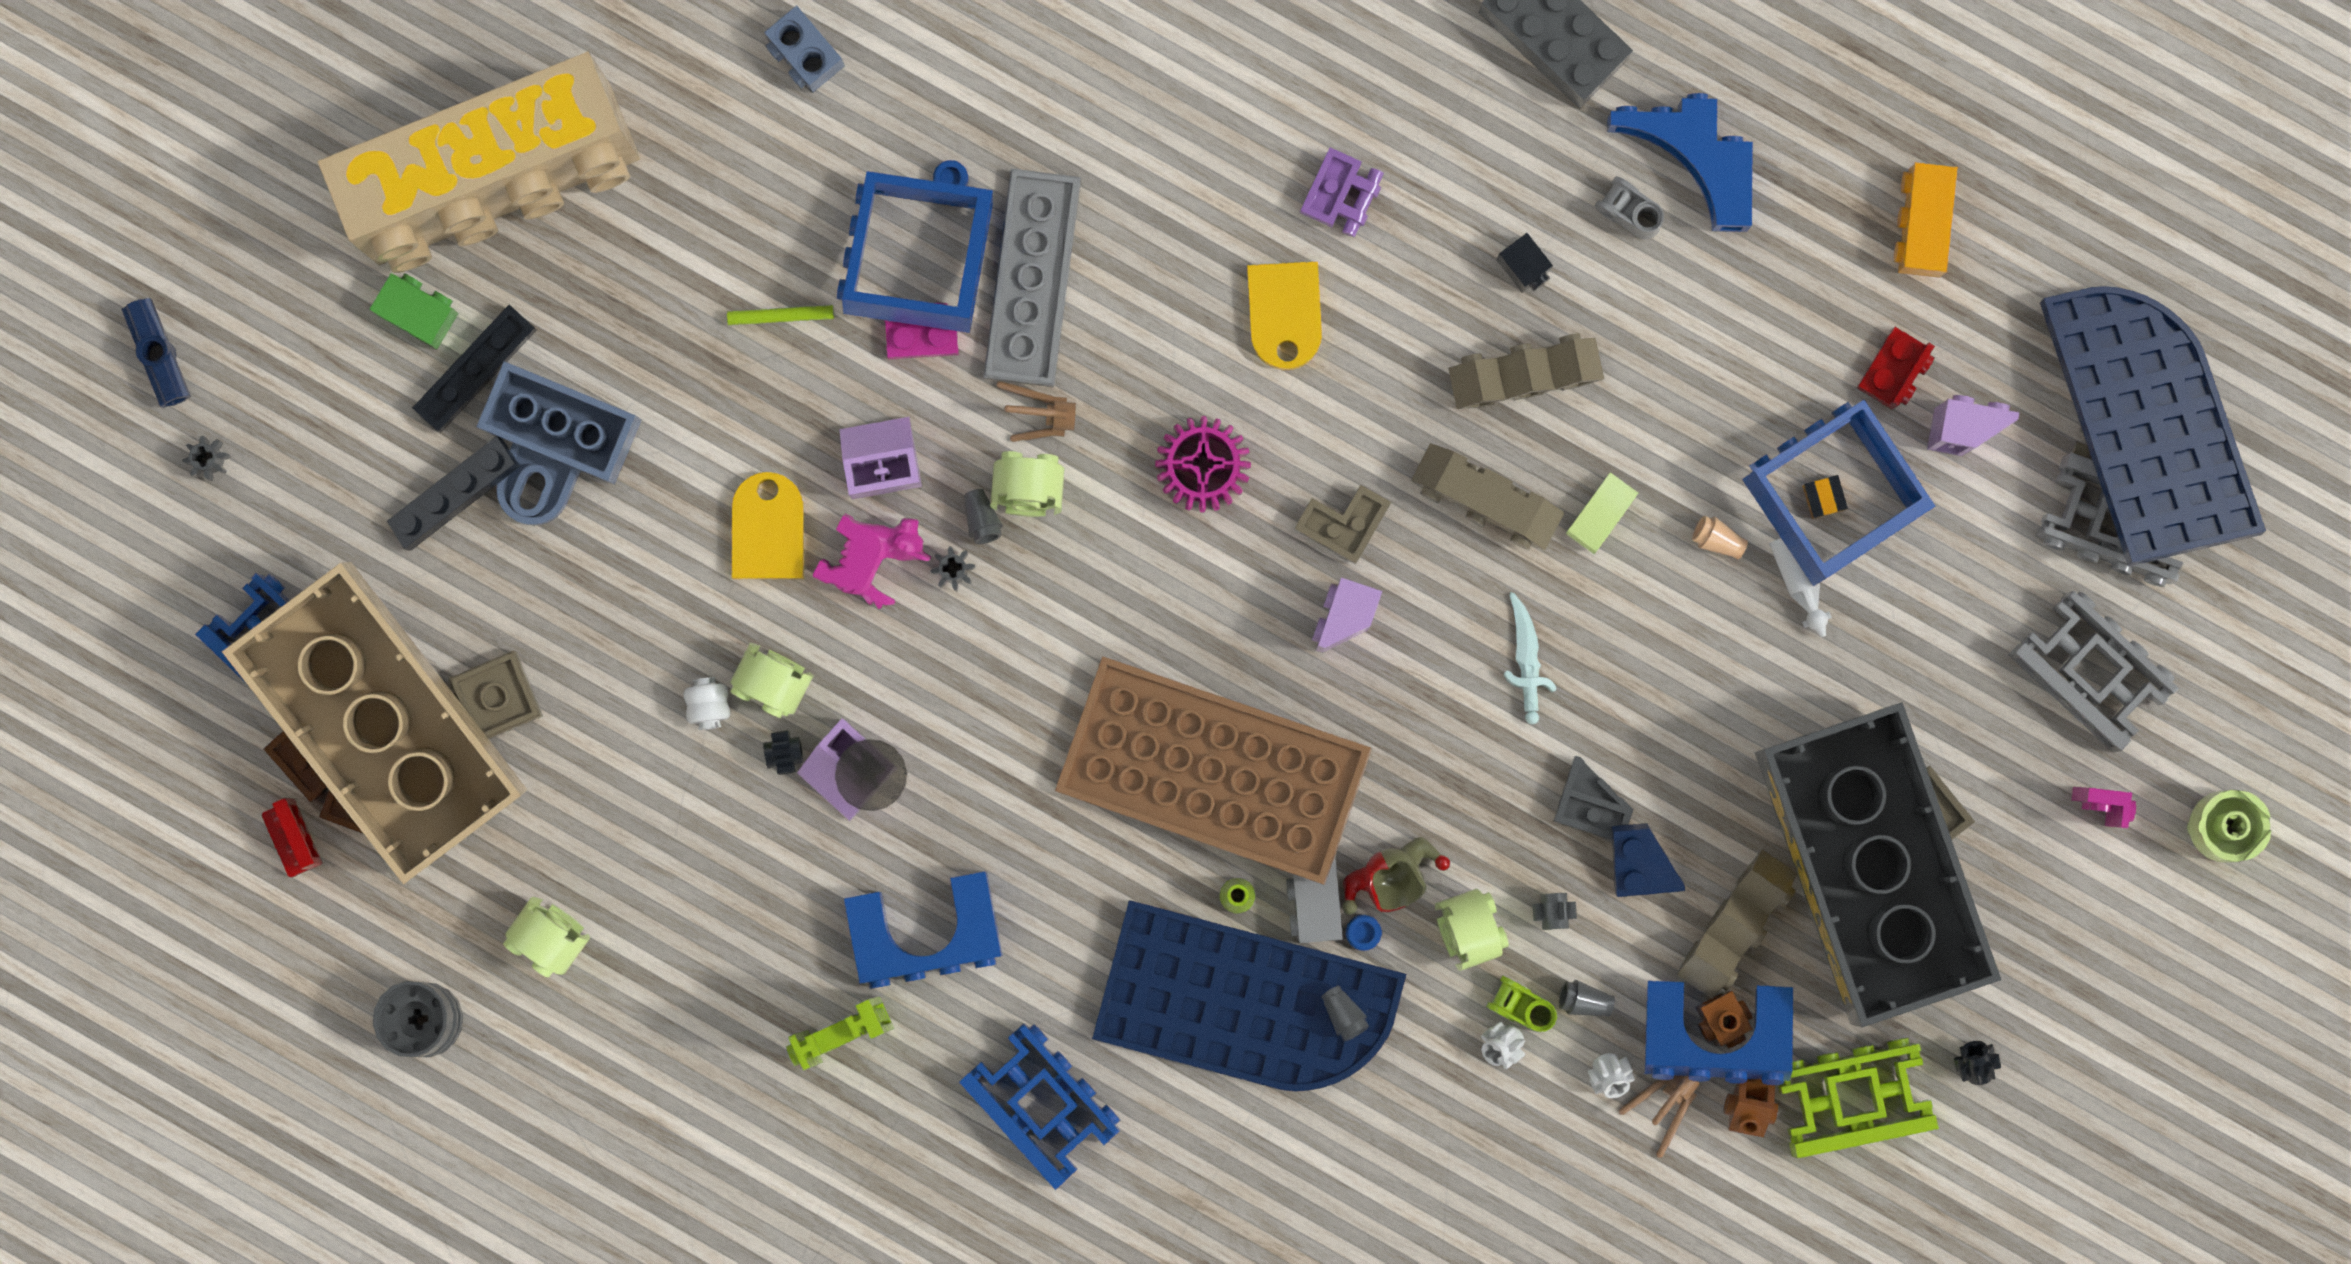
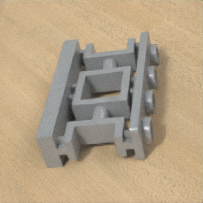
M2072 452L2063 456L2058 469L2060 474L2055 482L2070 487L2072 490L2062 518L2049 513L2043 515L2041 528L2036 533L2037 537L2044 539L2043 544L2063 551L2065 547L2078 551L2077 557L2089 562L2097 563L2098 559L2111 563L2110 569L2121 574L2131 575L2133 571L2144 575V581L2154 586L2165 587L2166 584L2177 582L2179 578L2178 571L2181 569L2183 562L2170 557L2152 561L2155 564L2166 567L2165 569L2149 563L2128 567L2125 556L2121 553L2123 550L2119 539L2099 532L2108 507L2103 491L2100 493L2096 506L2080 500L2086 482L2072 477L2074 475L2101 485L2093 460ZM2074 514L2091 519L2085 538L2098 542V545L2058 531L2054 527L2062 530L2069 529Z
M2070 591L2053 607L2066 620L2045 643L2034 632L2030 633L2008 656L2113 753L2119 752L2129 744L2130 738L2139 731L2126 718L2141 701L2148 696L2158 706L2163 705L2168 700L2167 698L2179 688L2173 683L2175 680L2174 676L2161 665L2156 667L2146 658L2149 654L2139 643L2133 640L2129 642L2120 634L2122 628L2112 618L2108 616L2103 618L2093 609L2096 605L2091 598L2083 592L2077 594L2075 591ZM2081 618L2097 632L2092 634L2082 646L2068 634L2070 629ZM2057 643L2071 656L2058 670L2067 680L2040 656L2047 655ZM2093 647L2118 668L2098 692L2073 670ZM2134 667L2150 681L2144 683L2135 694L2130 692L2121 683L2122 679ZM2109 693L2113 694L2124 705L2111 719L2121 731L2093 706L2086 697L2094 705H2097Z

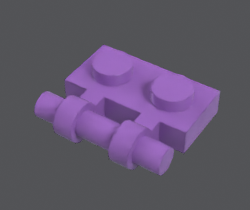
M1330 147L1300 213L1331 228L1339 215L1347 220L1342 232L1354 238L1359 227L1365 225L1368 218L1366 212L1372 199L1377 198L1381 190L1379 184L1384 173L1378 169L1371 168L1365 179L1357 175L1362 161ZM1351 187L1360 191L1353 207L1344 204Z

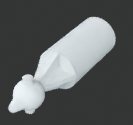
M1781 538L1770 542V547L1790 596L1808 612L1806 621H1803L1804 628L1810 627L1816 630L1820 637L1826 636V625L1828 619L1832 618L1830 612L1825 613L1818 609L1820 583L1815 586L1811 584Z

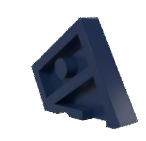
M1648 823L1612 826L1616 897L1685 891L1682 878L1676 872Z

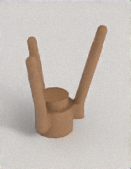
M1001 381L997 382L998 388L1050 403L1047 404V409L1012 405L1004 407L1006 412L1046 416V425L1052 426V428L1011 435L1010 440L1012 442L1048 436L1064 437L1065 430L1074 431L1076 403L1067 402L1066 397H1054Z
M1674 1075V1078L1670 1080H1657L1619 1110L1620 1115H1625L1664 1085L1666 1087L1662 1092L1668 1099L1653 1118L1652 1124L1658 1125L1675 1103L1678 1105L1681 1103L1656 1153L1658 1158L1663 1157L1689 1105L1697 1096L1694 1091L1700 1084L1697 1081L1689 1080V1076Z

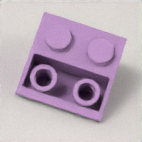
M1953 395V399H1947L1934 408L1927 450L1963 456L2017 421L2019 412L2009 411L2010 406L2004 403L1988 402V406L1974 404L1975 399L1972 397Z
M910 417L839 429L847 488L852 500L922 487Z
M1344 578L1340 579L1338 586L1331 583L1323 606L1330 609L1326 619L1319 618L1312 641L1318 642L1316 651L1323 653L1368 631L1382 591Z
M842 718L816 746L797 773L843 816L851 821L898 768Z

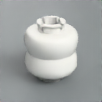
M715 677L692 680L694 686L686 688L683 693L687 705L686 719L690 724H699L698 730L720 728V721L730 717V708L727 703V686L721 683L715 684Z

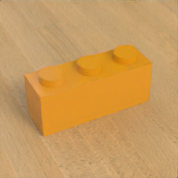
M1915 162L1908 172L1903 173L1901 193H1906L1905 207H1900L1897 219V227L1902 228L1901 242H1896L1894 249V262L1899 263L1898 273L1940 278L1947 272L1958 167Z

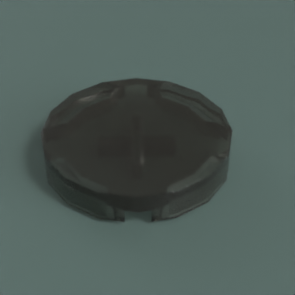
M872 739L856 742L847 748L838 760L835 772L838 791L846 802L859 810L874 812L888 808L899 800L906 788L908 776L904 759L897 749L884 741Z

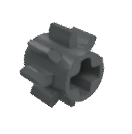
M200 436L199 444L195 446L191 444L186 445L190 450L189 457L182 459V461L194 467L190 472L191 476L197 478L203 471L205 479L213 481V473L218 471L221 473L227 472L223 467L224 460L231 457L229 454L219 450L223 442L216 439L210 446L207 437ZM206 452L213 455L212 459L207 460V465L200 463L201 458L206 457Z
M949 546V555L942 557L939 554H935L937 561L940 562L939 568L931 569V573L935 575L941 574L942 578L938 583L940 588L948 582L952 584L954 591L958 592V583L962 581L968 584L972 583L967 576V571L974 570L976 566L971 563L965 564L964 560L968 556L966 550L958 556L954 554L953 548ZM952 560H955L958 566H963V570L957 571V577L951 578L948 572H944V568H948Z
M1567 893L1540 894L1541 903L1533 904V921H1542V930L1569 929V919H1577L1576 902H1568Z

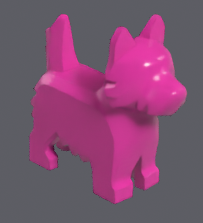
M845 513L836 528L839 533L848 539L843 544L845 548L840 553L843 555L839 560L840 565L831 567L829 561L823 558L819 561L812 577L826 584L832 583L844 593L861 596L869 605L874 602L876 607L881 609L883 605L895 604V599L879 591L872 584L882 561L885 558L899 561H929L932 556L923 552L924 541L918 534L919 521L917 519L903 518L896 527L889 528L884 525L856 521L852 516Z

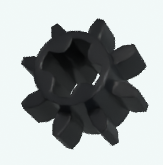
M788 730L771 733L772 741L763 742L767 768H776L779 775L795 773V764L804 762L800 737L790 738Z
M1970 1041L1963 1047H1960L1961 1056L1955 1057L1954 1063L1956 1072H1960L1963 1082L1969 1081L1974 1085H1984L1996 1078L1994 1070L2001 1068L1999 1054H1996L1993 1044L1987 1045L1982 1041Z

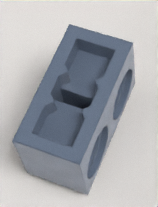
M797 5L764 32L769 41L765 47L777 62H780L782 59L787 62L792 68L788 72L789 76L801 89L806 85L814 93L845 67L839 54ZM795 31L799 33L800 38L796 44L788 46L782 43V37L787 32ZM810 58H819L823 63L818 71L808 72L804 69L806 61Z

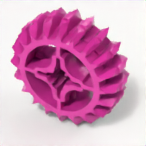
M1206 416L1201 417V427L1195 428L1192 418L1187 419L1189 430L1185 432L1179 424H1176L1174 431L1178 437L1175 439L1169 434L1164 436L1165 442L1171 445L1170 448L1159 446L1157 449L1160 455L1167 457L1166 460L1159 459L1155 461V467L1166 468V472L1157 475V480L1159 482L1169 480L1170 483L1163 488L1164 494H1169L1176 490L1177 493L1173 498V503L1178 504L1183 497L1187 498L1185 509L1188 511L1192 509L1194 501L1200 502V513H1205L1206 502L1210 501L1214 511H1218L1220 509L1218 499L1221 497L1227 505L1232 504L1233 500L1228 492L1231 490L1236 495H1241L1243 490L1235 484L1236 481L1248 483L1249 476L1240 473V470L1251 468V462L1240 461L1241 457L1249 454V448L1237 450L1236 446L1243 441L1242 435H1238L1231 440L1229 436L1232 434L1234 427L1228 425L1224 432L1219 431L1221 420L1218 418L1215 419L1213 428L1207 427ZM1198 437V448L1195 454L1189 457H1182V459H1174L1178 449L1185 442ZM1209 438L1221 442L1228 449L1232 460L1214 456L1209 449ZM1203 447L1205 448L1207 462L1213 463L1212 469L1207 468L1208 472L1205 473L1204 482L1201 481L1199 467L1193 466L1195 460L1199 462ZM1174 470L1192 473L1197 479V492L1181 484ZM1224 470L1232 471L1230 478L1222 487L1208 492V481L1213 474L1224 472Z

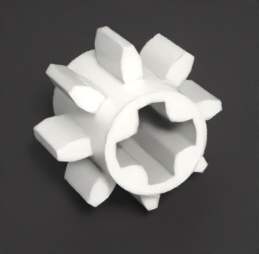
M1498 1022L1494 1027H1490L1481 1035L1482 1040L1486 1042L1483 1044L1481 1051L1485 1060L1491 1065H1502L1504 1069H1508L1513 1063L1516 1064L1525 1056V1053L1520 1049L1525 1043L1524 1037L1520 1030L1512 1025L1504 1026L1502 1022Z
M1606 1053L1596 1058L1593 1062V1069L1588 1070L1590 1083L1595 1094L1603 1091L1608 1098H1618L1624 1095L1630 1089L1629 1082L1635 1081L1632 1074L1633 1069L1628 1058L1624 1057L1619 1060L1618 1056L1613 1053Z

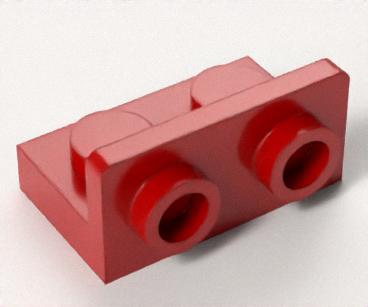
M1895 326L1856 388L1892 410L1898 407L1900 403L1906 406L1917 387L1912 385L1919 373L1924 376L1935 357L1930 355L1935 345L1930 342L1925 345Z
M283 798L272 803L273 808L263 812L261 816L288 877L293 878L322 865L321 857L295 799Z

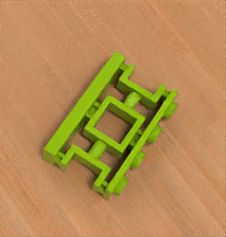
M881 997L871 998L855 1005L858 1014L851 1015L813 1034L806 1030L789 1036L788 1039L791 1044L786 1046V1050L793 1065H801L804 1071L823 1063L820 1055L863 1035L869 1034L870 1039L894 1030L895 1028Z
M1900 1038L1888 1041V1048L1874 1050L1873 1045L1853 1048V1055L1839 1058V1053L1834 1052L1817 1056L1818 1063L1804 1065L1803 1059L1792 1061L1791 1078L1837 1069L1838 1074L1824 1076L1827 1095L1809 1099L1807 1085L1804 1081L1795 1083L1784 1081L1783 1084L1778 1086L1779 1093L1781 1094L1797 1091L1804 1125L1787 1128L1788 1136H1790L1791 1140L1789 1145L1792 1157L1798 1159L1939 1129L1936 1115L1932 1111V1101L1926 1099L1913 1102L1906 1068L1924 1065L1919 1052L1921 1051L1920 1044L1910 1043L1909 1038ZM1907 1054L1908 1057L1906 1060L1894 1062L1897 1081L1883 1084L1879 1082L1876 1067L1872 1066L1861 1069L1860 1065L1861 1063ZM1867 1077L1874 1111L1843 1117L1836 1083ZM1901 1095L1904 1112L1909 1113L1918 1110L1920 1112L1918 1116L1873 1124V1120L1887 1117L1883 1098ZM1831 1109L1835 1127L1846 1125L1850 1127V1130L1803 1139L1802 1136L1803 1134L1817 1132L1813 1113Z

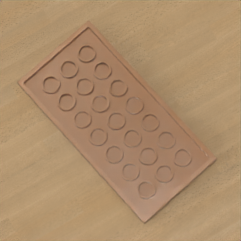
M1102 656L1055 791L1325 885L1372 748Z

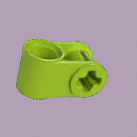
M1502 975L1500 979L1502 984L1492 1002L1487 1003L1486 1008L1512 1022L1516 1021L1530 1030L1536 1032L1550 1030L1557 1020V1012L1554 1006L1545 999L1533 994L1528 988ZM1512 991L1513 994L1510 997L1507 1005L1504 1007V1003L1509 993ZM1538 1005L1546 1007L1550 1013L1549 1022L1540 1027L1534 1025L1530 1019L1531 1010Z

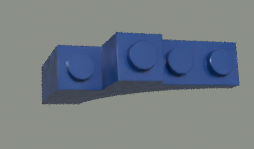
M1692 93L1688 94L1687 98L1681 99L1677 106V112H1673V108L1666 106L1653 107L1651 112L1637 111L1635 106L1616 107V111L1610 112L1607 117V132L1622 133L1647 140L1667 151L1688 170L1705 198L1710 214L1712 231L1747 232L1751 228L1753 142L1743 141L1741 136H1724L1722 141H1717V99H1708V94Z

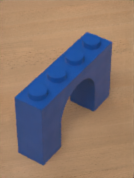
M987 872L950 878L957 913V928L950 943L941 951L929 956L910 954L895 943L889 931L882 892L844 898L859 983L868 982L869 989L889 986L891 985L889 978L902 975L904 976V981L909 982L925 979V971L939 969L940 975L961 972L960 964L974 962L975 969L996 965L995 958L1003 956Z
M1648 981L1644 1074H1652V1078L1658 1080H1670L1674 1078V1075L1689 1076V1080L1697 1082L1709 1081L1710 1077L1725 1078V1081L1729 1083H1745L1747 1079H1762V1083L1767 1085H1781L1784 1081H1790L1793 1061V987L1757 985L1754 1033L1751 1039L1742 1048L1734 1052L1716 1054L1698 1047L1685 1030L1683 1022L1684 982Z

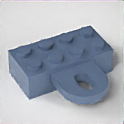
M504 361L476 426L487 433L512 442L510 451L520 465L518 469L497 484V498L500 506L509 517L517 522L533 526L543 525L551 522L563 512L581 471L615 485L642 419L627 411ZM534 473H541L545 478V487L540 499L534 508L524 509L520 504V496L529 476Z

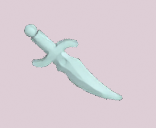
M1510 592L1509 596L1516 623L1517 648L1515 659L1521 669V678L1514 676L1510 671H1505L1504 677L1511 685L1523 689L1524 710L1527 712L1525 719L1527 723L1533 725L1539 720V715L1536 712L1539 711L1537 686H1544L1550 692L1556 691V686L1550 679L1539 677L1541 664L1537 658L1539 646L1533 622L1523 603L1515 593Z

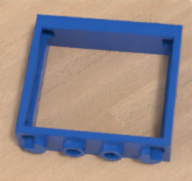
M867 171L864 184L858 183L855 204L860 205L858 216L852 215L849 236L854 237L852 247H846L844 252L843 268L848 269L846 280L840 279L837 289V299L842 300L843 314L970 333L993 209V190ZM875 194L975 209L957 307L857 292Z
M1862 400L1853 407L1849 402L1843 404L1831 412L1835 419L1827 424L1822 419L1815 422L1804 430L1807 437L1799 442L1795 436L1777 447L1780 454L1771 460L1767 454L1749 465L1752 472L1742 479L1813 586L1827 579L1936 507L1865 400ZM1850 423L1906 509L1823 563L1766 476L1844 425Z

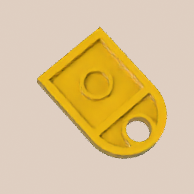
M1318 261L1247 265L1251 342L1256 355L1266 365L1278 370H1294L1306 365L1318 352L1322 338ZM1283 343H1292L1297 348L1298 354L1292 361H1283L1277 355V348Z
M762 472L752 475L741 483L734 494L732 501L733 580L804 579V501L796 485L781 474ZM765 481H773L778 486V493L771 500L760 498L758 493L759 486Z

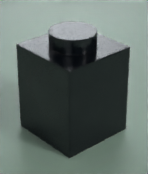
M1525 233L1499 253L1496 259L1522 293L1529 287L1536 291L1550 280L1548 273L1553 265L1528 233Z

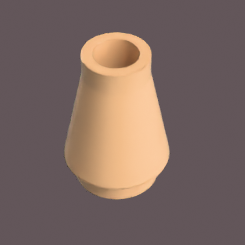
M1703 516L1692 536V541L1698 543V548L1732 556L1736 559L1742 557L1748 545V540L1740 537L1715 516L1712 518Z

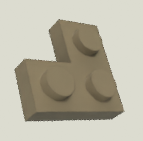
M1362 485L1359 486L1343 515L1312 498L1294 530L1356 565L1391 502Z

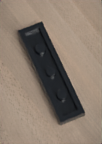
M509 304L412 409L437 432L441 433L497 374L503 362H508L537 329Z
M496 436L388 519L387 523L403 548L411 551L518 469L520 465L504 440Z

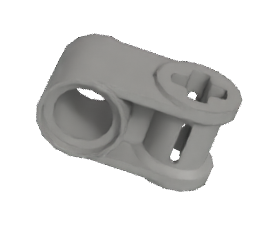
M1618 176L1614 177L1612 188L1602 201L1598 200L1596 202L1595 208L1606 218L1618 223L1638 238L1650 239L1656 236L1664 221L1662 208L1639 192L1628 181ZM1621 195L1619 201L1615 205H1613L1615 201L1618 199V197ZM1642 213H1649L1655 217L1656 224L1650 228L1643 227L1638 222L1637 217Z

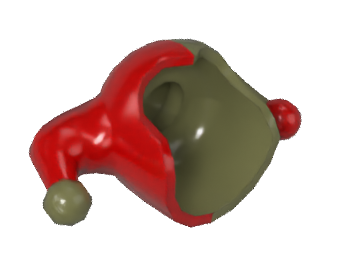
M1423 837L1415 838L1401 849H1383L1375 853L1365 867L1350 873L1343 880L1345 902L1342 905L1343 912L1351 915L1357 911L1355 897L1360 890L1368 892L1371 900L1380 912H1391L1405 908L1416 902L1426 891V883L1419 868L1422 859L1433 860L1435 866L1441 871L1447 870L1451 862L1448 857L1441 855Z

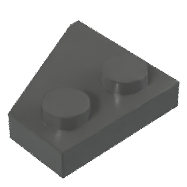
M1574 756L1553 822L1612 841V826L1629 825L1634 809L1622 797H1619L1581 757Z

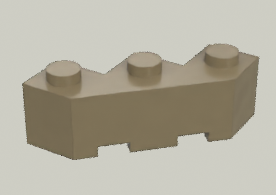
M1580 333L1560 337V344L1548 348L1532 349L1531 343L1511 347V354L1499 358L1483 359L1481 353L1464 356L1461 358L1462 364L1448 368L1456 408H1481L1494 405L1498 401L1514 399L1515 401L1543 395L1548 391L1561 388L1564 391L1604 380L1596 338L1581 339Z
M1432 443L1429 444L1411 479L1412 482L1422 488L1420 493L1422 496L1436 503H1440L1441 499L1455 503L1467 511L1465 518L1479 526L1484 527L1486 522L1501 527L1512 535L1510 541L1523 549L1529 550L1531 545L1543 550L1546 549L1564 515L1562 510L1545 498L1533 492L1529 494L1514 486L1513 482L1487 468L1482 469L1467 462L1468 458L1455 451Z
M1762 849L1743 871L1736 882L1738 885L1730 896L1724 899L1715 912L1701 939L1694 943L1677 975L1711 999L1721 989L1728 991L1739 975L1734 970L1740 958L1750 946L1756 949L1765 938L1767 931L1763 927L1769 915L1778 905L1784 908L1793 897L1796 890L1791 886L1798 873Z

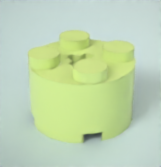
M1002 452L1001 459L993 464L991 508L997 510L999 504L1006 506L1005 513L1027 517L1046 516L1047 509H1054V515L1061 513L1065 468L1058 464L1059 457L1052 454H1039L1037 459L1023 458V454L1019 452Z
M750 643L730 681L733 685L730 692L746 701L754 699L764 703L762 709L778 718H781L782 715L788 717L789 714H795L814 675L811 672L803 673L805 668L789 658L772 650H769L768 654L765 655L758 651L760 645Z
M2240 790L2218 791L2205 796L2196 804L2191 813L2187 830L2193 844L2205 857L2224 863L2241 862L2259 855L2269 843L2271 837L2270 814L2266 805L2250 792ZM2227 820L2234 821L2231 825V828L2234 830L2232 833H2228L2226 830L2228 827L2226 824Z
M1474 889L1435 904V910L1442 909L1443 917L1437 918V922L1450 957L1457 955L1461 963L1455 964L1459 971L1501 957L1502 949L1509 947L1508 938L1503 927L1497 928L1493 914L1497 912L1496 905L1489 892L1482 894L1479 889Z
M531 897L505 933L507 939L503 945L515 955L521 956L523 954L532 960L533 964L531 966L545 977H550L552 973L563 975L587 944L590 936L589 934L582 936L580 933L584 927L557 906L552 904L549 909L540 906L543 899Z

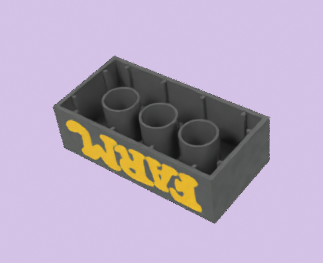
M1903 702L1754 752L1851 1025L1863 1028L2002 980Z

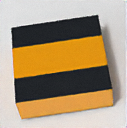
M1839 475L1802 485L1812 519L1848 509Z

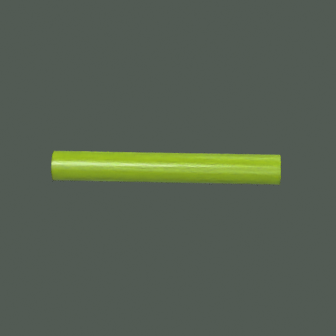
M833 305L727 311L728 326L834 319Z

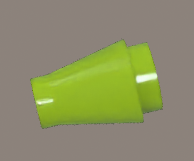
M1232 878L1221 887L1220 901L1227 911L1237 914L1243 913L1252 907L1255 901V891L1247 880ZM1239 888L1244 891V900L1242 902H1234L1232 900L1231 892L1234 889Z

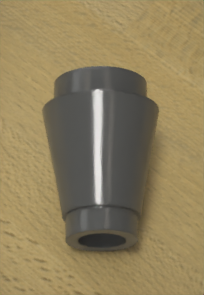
M976 489L966 493L964 499L969 537L974 539L975 544H986L999 539L1002 536L1000 529L1003 525L995 510L991 508L984 489Z
M1578 980L1573 982L1566 981L1562 986L1559 996V1008L1566 1010L1568 1015L1610 1017L1615 1004L1614 996L1608 995Z
M1339 985L1321 996L1336 1035H1341L1345 1042L1358 1036L1369 1027L1365 1020L1367 1018L1366 1014L1342 991Z

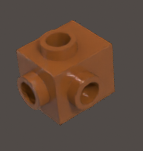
M1730 990L1723 991L1713 999L1710 998L1695 1007L1702 1022L1698 1023L1699 1029L1708 1043L1713 1041L1717 1046L1726 1044L1729 1049L1744 1042L1747 1039L1745 1033L1753 1030L1749 1023L1753 1017L1748 1006L1743 1000L1738 1002L1734 993ZM1725 1016H1727V1017H1728V1023H1727V1025L1724 1027V1026H1723V1019H1724Z
M1747 1079L1745 1083H1737L1734 1093L1727 1094L1723 1113L1724 1115H1729L1728 1130L1764 1138L1768 1125H1774L1777 1118L1778 1103H1774L1775 1085L1763 1084L1760 1079Z

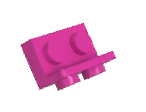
M936 303V304L948 305L947 303ZM884 320L888 360L959 355L957 331Z
M2073 787L2071 801L2082 802L2081 809L2106 812L2105 826L2128 829L2129 822L2134 821L2136 801L2132 800L2131 792L2087 787Z

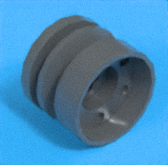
M405 981L393 985L380 996L374 1008L373 1027L376 1037L386 1050L398 1056L433 1057L442 1054L455 1044L462 1031L463 1013L458 999L449 989L437 983ZM428 1015L429 1022H425L423 1025L417 1023V1018Z

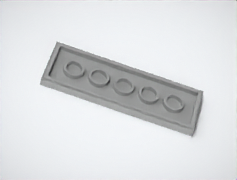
M1011 168L984 379L1054 387L1081 177Z

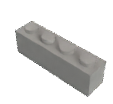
M1336 858L1333 860L1325 885L1292 874L1293 879H1286L1288 901L1295 900L1296 915H1289L1291 937L1298 936V943L1343 940Z

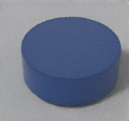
M947 160L940 163L933 173V181L962 186H968L969 183L966 168L955 160Z
M1358 915L1349 921L1345 934L1348 943L1353 948L1367 951L1373 949L1380 942L1382 930L1375 918L1369 915Z

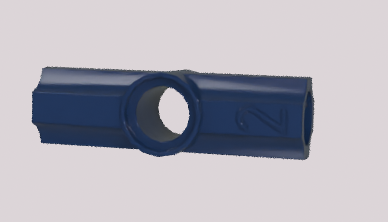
M151 298L138 299L127 304L121 310L136 345V356L144 365L160 407L166 408L185 402L191 395L176 360V349L168 340L153 300ZM156 345H162L163 354L160 359L151 361L149 356L150 350Z

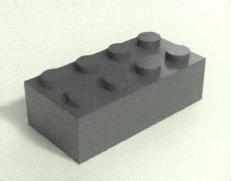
M1484 0L1478 12L1579 109L1624 65L1633 52L1581 0Z

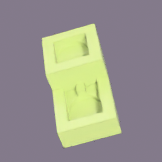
M1610 472L1566 534L1595 554L1639 493Z

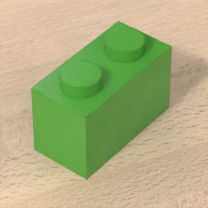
M391 273L369 310L437 350L459 314L450 307L453 301L437 291H434L432 296L420 290L423 285L421 282L406 273L401 278Z

